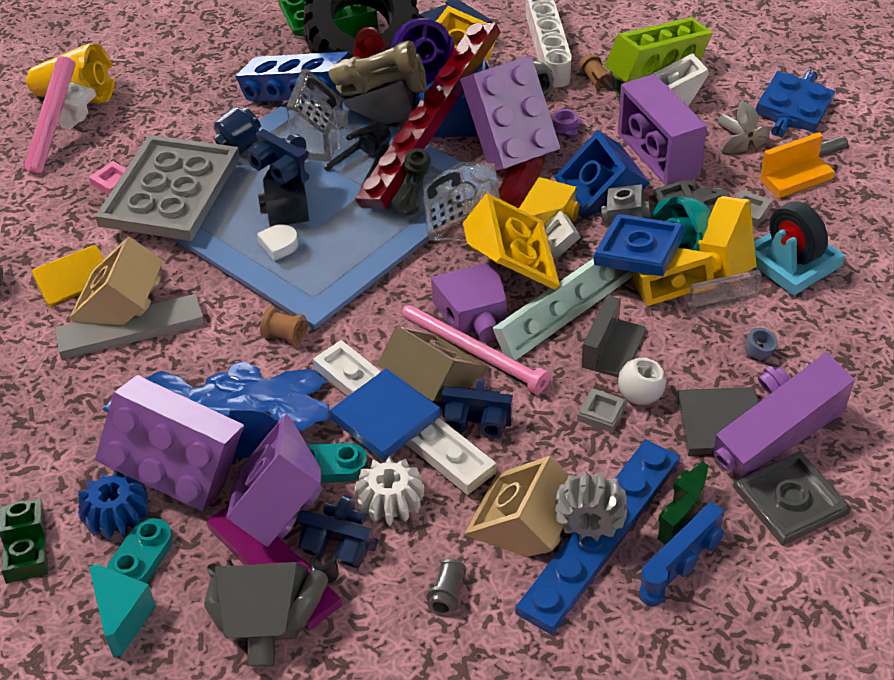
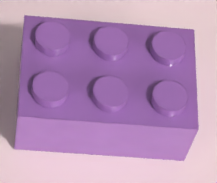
M531 55L460 79L488 168L491 171L505 169L560 149Z
M655 74L621 84L618 135L665 186L700 176L704 161L705 137L707 136V125Z
M136 375L113 393L95 461L203 512L224 488L244 424Z

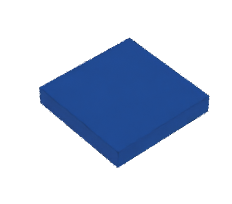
M617 214L593 255L594 265L663 277L685 235V225Z
M385 368L331 408L329 413L330 419L384 461L440 417V407Z

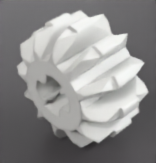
M389 456L386 463L380 464L373 459L371 469H361L359 481L356 482L355 496L358 498L360 511L369 514L373 524L382 519V517H385V521L390 527L394 521L393 517L398 516L399 519L407 523L409 512L419 513L420 501L423 500L424 484H422L417 467L409 468L406 459L394 463Z

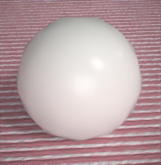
M635 358L628 361L619 372L618 386L622 395L627 401L638 406L649 405L658 401L665 392L667 383L665 372L660 365L648 358Z

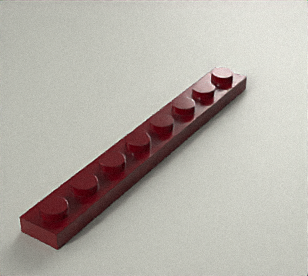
M476 23L466 30V34L458 46L454 48L452 55L443 68L439 70L437 77L429 89L425 91L415 110L410 113L408 120L394 137V141L386 153L379 159L378 165L363 183V187L355 197L360 208H387L406 176L407 172L404 168L406 154L413 149L425 150L463 91L460 79L476 72L501 32L496 23Z

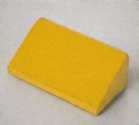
M92 245L34 268L32 270L33 278L48 307L80 295L91 271L104 258L98 247Z

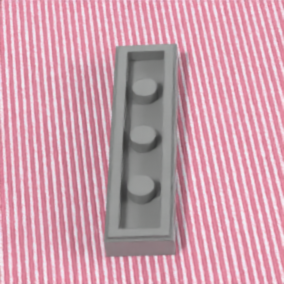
M192 294L150 304L141 317L134 316L125 325L75 322L55 327L59 354L61 360L202 326L204 325V320L197 295Z

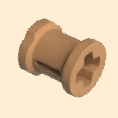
M274 306L266 309L260 323L262 337L271 338L275 336L288 340L289 344L293 346L299 344L307 330L305 315L297 314L293 316L285 314Z

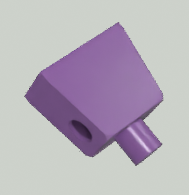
M495 261L431 277L432 301L451 327L465 334L477 332L480 340L483 342H491L496 339L492 328L506 319V297Z

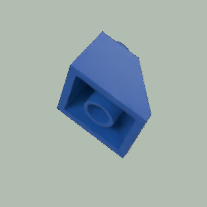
M599 130L589 138L554 177L557 182L576 187V201L580 203L578 213L581 217L602 212V206H607L608 188L642 184L644 190L650 184L623 146Z

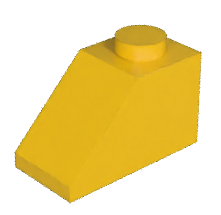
M539 177L519 209L543 220V224H545L560 210L571 221H575L580 203L576 201L575 186Z
M725 196L717 198L708 219V226L704 237L698 242L700 244L699 251L707 252L711 256L713 275L716 279L730 281L757 267L751 204L748 199Z
M678 248L663 277L631 271L633 282L646 306L715 285L712 260L707 252Z

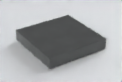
M755 387L678 390L677 398L688 456L714 455L716 434L758 403Z
M801 451L735 480L733 484L735 491L782 546L849 514L851 506Z

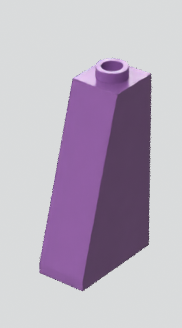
M827 352L716 434L714 456L724 470L727 472L732 470L739 478L754 472L844 414L855 379Z

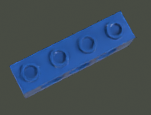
M349 52L254 57L235 77L246 100L253 102L329 99L316 86H314L315 91L310 90L306 85L308 78H312L322 84L331 92L335 99H341L343 96L338 93L336 84L330 80L329 68L341 60L350 59L351 57Z

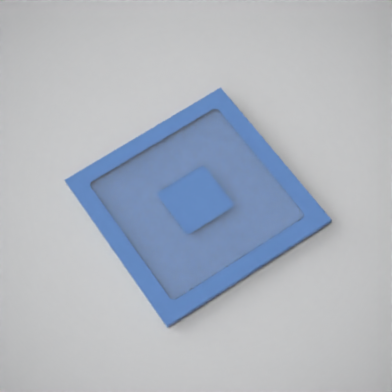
M327 99L313 100L315 102L314 105L310 103L311 100H303L305 104H302L301 100H289L259 120L261 123L259 131L265 129L279 138L286 139L291 134H298L306 140V150L309 152V156L305 160L304 168L309 174V180L304 182L310 221L287 224L297 232V249L293 253L274 261L258 243L257 233L270 228L268 214H261L258 194H264L263 178L270 165L258 171L251 167L248 151L257 146L258 141L239 154L238 162L193 240L171 239L290 315H305L307 325L315 330L454 220L450 221L451 216L454 215L455 219L458 218L459 212L463 211L464 213L481 200L486 193L495 189L498 186V180L427 145L424 151L431 158V168L424 175L419 195L420 208L413 215H400L393 208L391 201L386 209L360 208L355 197L361 190L364 179L378 153L367 154L360 148L330 170H324V166L359 141V137L348 141L346 139L348 134L367 126L373 119L345 107L344 102L336 99L337 104L334 108L327 103ZM387 124L385 126L391 133V141L388 143L390 146L400 130ZM449 173H460L461 182L458 186L452 187V180H449L436 187L438 194L430 200L428 198L427 190L433 182ZM412 176L409 183L416 184V183H414V181H413V176ZM460 195L461 198L456 200V196ZM452 199V203L448 205V200ZM443 203L444 207L440 209L439 205ZM459 203L462 204V207L460 208L457 207V204ZM453 207V211L449 213V208ZM435 208L436 211L431 213V209ZM445 211V215L441 217L440 213ZM436 216L437 220L432 221V217ZM446 219V224L442 225L441 221ZM437 224L438 228L433 229V225Z

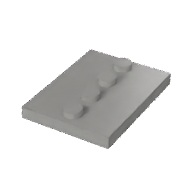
M148 135L96 214L95 218L98 227L192 241L240 158L238 147Z

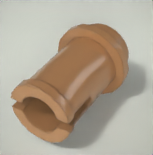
M587 54L580 60L579 70L581 74L587 75L597 90L610 86L604 78L609 83H612L613 78L602 66L599 56Z

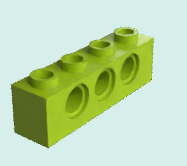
M693 17L619 33L605 63V67L612 71L618 80L630 82L649 76L692 53L701 60L713 32Z

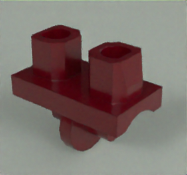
M372 27L361 29L356 36L353 57L363 59L385 51L386 42H383L381 33Z

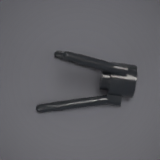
M373 120L367 126L346 136L348 141L358 137L360 138L359 141L324 166V170H330L360 148L367 154L378 153L364 179L365 182L378 165L379 159L390 147L388 145L391 141L389 129L384 124Z

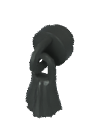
M413 149L404 158V168L407 173L402 186L391 199L393 208L400 215H413L420 208V189L424 181V175L431 168V158L422 149ZM412 176H413V181H414V183H416V184L409 183Z

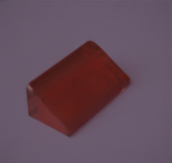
M539 156L510 166L495 197L519 208L535 184L545 163V158Z

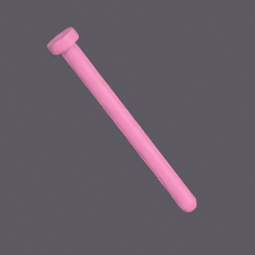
M412 305L403 308L402 314L404 318L527 383V390L531 393L539 395L548 386L550 372L543 368H537L534 371Z

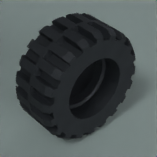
M306 0L304 36L305 41L308 42V49L311 54L349 52L352 58L356 37L344 33L335 24L333 17L339 10L347 6L365 5L374 8L386 19L389 27L381 35L383 42H386V50L391 48L395 32L404 23L419 18V9L416 7L417 0Z

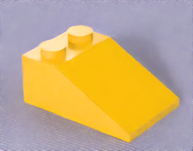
M486 193L463 222L467 244L495 262L556 290L560 283L543 220Z

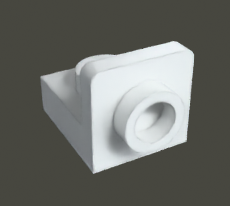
M75 83L69 84L59 117L60 127L71 130L78 122L86 118L88 114L87 104L96 96L94 89Z

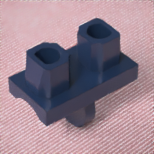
M265 129L256 133L258 145L248 151L251 167L261 171L270 165L271 176L282 185L292 178L302 184L309 180V174L304 168L309 152L306 150V140L302 136L293 134L287 139L279 138Z
M478 378L476 389L444 386L442 392L443 418H445V423L459 434L466 431L467 422L470 421L481 423V434L485 437L499 439L505 427H511L513 395L487 390V379Z
M344 495L338 505L327 502L324 506L323 514L328 516L301 509L297 522L303 530L298 548L303 553L309 555L318 554L320 558H323L329 539L340 541L335 556L336 561L340 564L359 568L366 556L367 550L375 551L379 540L372 537V529L351 523L363 525L366 518V513L355 510L354 497Z

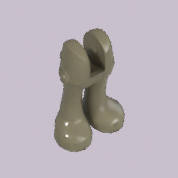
M412 41L401 42L393 48L368 58L352 57L341 60L329 68L330 80L336 84L338 93L341 96L365 94L369 89L400 80H405L413 93L425 92L427 87L424 65L420 54H416V48Z

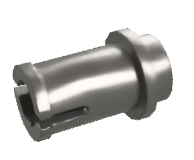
M445 559L441 562L435 585L428 590L426 595L429 609L440 616H449L460 606L458 594L467 568L456 559Z

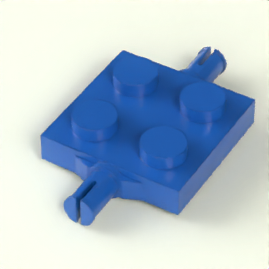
M807 70L802 79L791 73L777 71L758 101L756 112L758 115L767 117L776 123L771 130L772 135L776 136L779 131L778 137H783L788 127L815 132L836 91L826 88L822 84L814 83L818 77L815 71L810 76L812 70Z

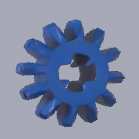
M118 471L112 476H107L101 472L98 481L87 480V490L78 493V515L81 522H84L88 531L93 536L102 532V535L109 540L114 531H118L125 538L127 533L126 527L134 528V526L141 522L140 518L148 516L149 508L147 505L148 495L146 488L139 481L127 475L124 476V474Z

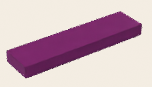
M229 505L206 520L208 529L243 565L297 562L308 567V574L312 571L278 536L266 547L228 520L226 517ZM328 585L305 626L308 631L342 607L341 598Z

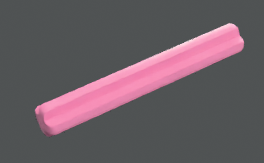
M59 56L56 60L24 163V169L31 173H42L75 68V61L67 56Z

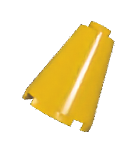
M87 43L59 55L70 57V59L75 61V68L70 83L95 90L96 96L89 103L100 104L109 101L114 91L115 79L109 78L108 68H113L106 50L100 44ZM59 56L30 68L26 76V84L35 96L45 97L56 60Z

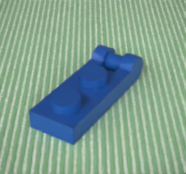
M710 502L644 565L641 574L642 584L639 590L640 600L648 606L660 605L665 598V588L679 574L682 577H686L695 567L698 555L705 548L708 551H712L719 544L724 535V530L721 529L724 516L723 509Z

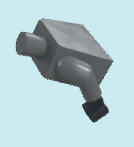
M312 555L310 559L312 571L309 574L308 567L297 562L234 566L231 559H228L226 566L218 567L215 563H211L207 567L211 579L204 607L217 629L223 632L226 639L248 641L249 667L274 666L275 640L296 639L299 629L306 626L320 602L327 585L334 582L339 576L335 556L331 557L328 565L322 566L320 555Z

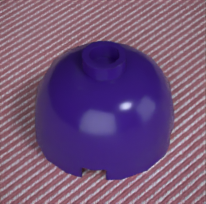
M428 18L412 19L404 23L395 32L391 43V48L401 42L412 41L414 43L416 54H420L424 65L426 82L435 80L434 76L443 68L454 50V41L441 23Z

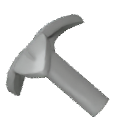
M740 101L737 120L726 114L719 117L718 124L721 127L737 134L731 136L723 144L720 150L721 153H744L748 148L749 140H751L755 148L760 147L767 141L769 129L766 126L754 129L758 124L759 116L752 105Z

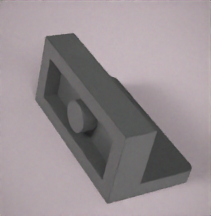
M606 296L583 343L582 368L618 378L623 366L628 361L634 359L645 335L646 327L619 319L621 298Z

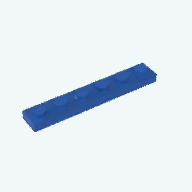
M645 439L615 477V479H618L620 488L626 490L628 499L626 520L623 528L617 529L614 537L601 535L598 542L592 536H585L580 540L577 532L572 533L515 606V614L553 635L680 463V455Z

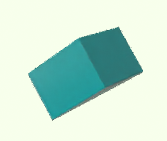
M96 564L89 567L104 635L112 656L115 658L123 655L156 605L149 584Z

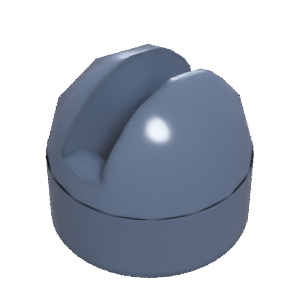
M754 328L746 338L745 351L749 357L752 356L758 361L766 360L775 351L778 340L771 331L765 328ZM757 341L763 343V346H762V347L758 346V345L756 344Z

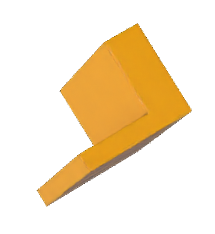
M818 132L764 151L760 181L776 197L782 198L833 179L835 171L819 157L823 135Z

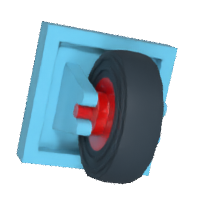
M800 201L788 202L775 210L769 220L770 233L754 242L757 265L755 268L793 296L843 266L845 259L843 253L828 243V233L819 214L809 205Z

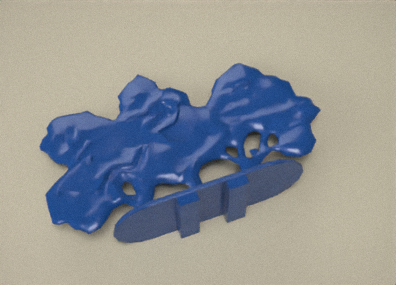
M239 361L230 366L227 372H217L206 378L205 385L195 388L187 384V381L181 376L165 371H158L145 378L244 424L232 464H236L237 458H249L284 414L293 420L300 431L313 426L317 421L328 420L329 404L309 397V394L318 391L327 382L325 378L319 376L317 371L312 369L285 371L270 379H263L260 368L250 363ZM111 400L102 410L109 411Z

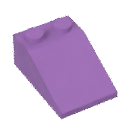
M286 414L283 415L237 471L226 517L266 547L277 536L282 539L287 535L296 521L294 515L302 505L307 508L311 506L322 490V486H320L321 468L293 420Z

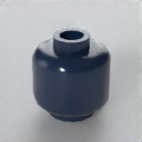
M232 107L214 122V130L217 135L213 139L219 145L238 147L239 154H241L257 141L256 133L259 132L261 123L247 107L243 109Z

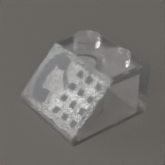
M301 69L287 104L290 135L298 134L306 140V150L309 152L306 160L330 162L335 149H340L341 132L346 130L348 125V112L343 110L341 96L310 70Z
M461 162L423 182L422 194L428 240L466 241L463 222L483 196L488 193L500 199L494 163Z

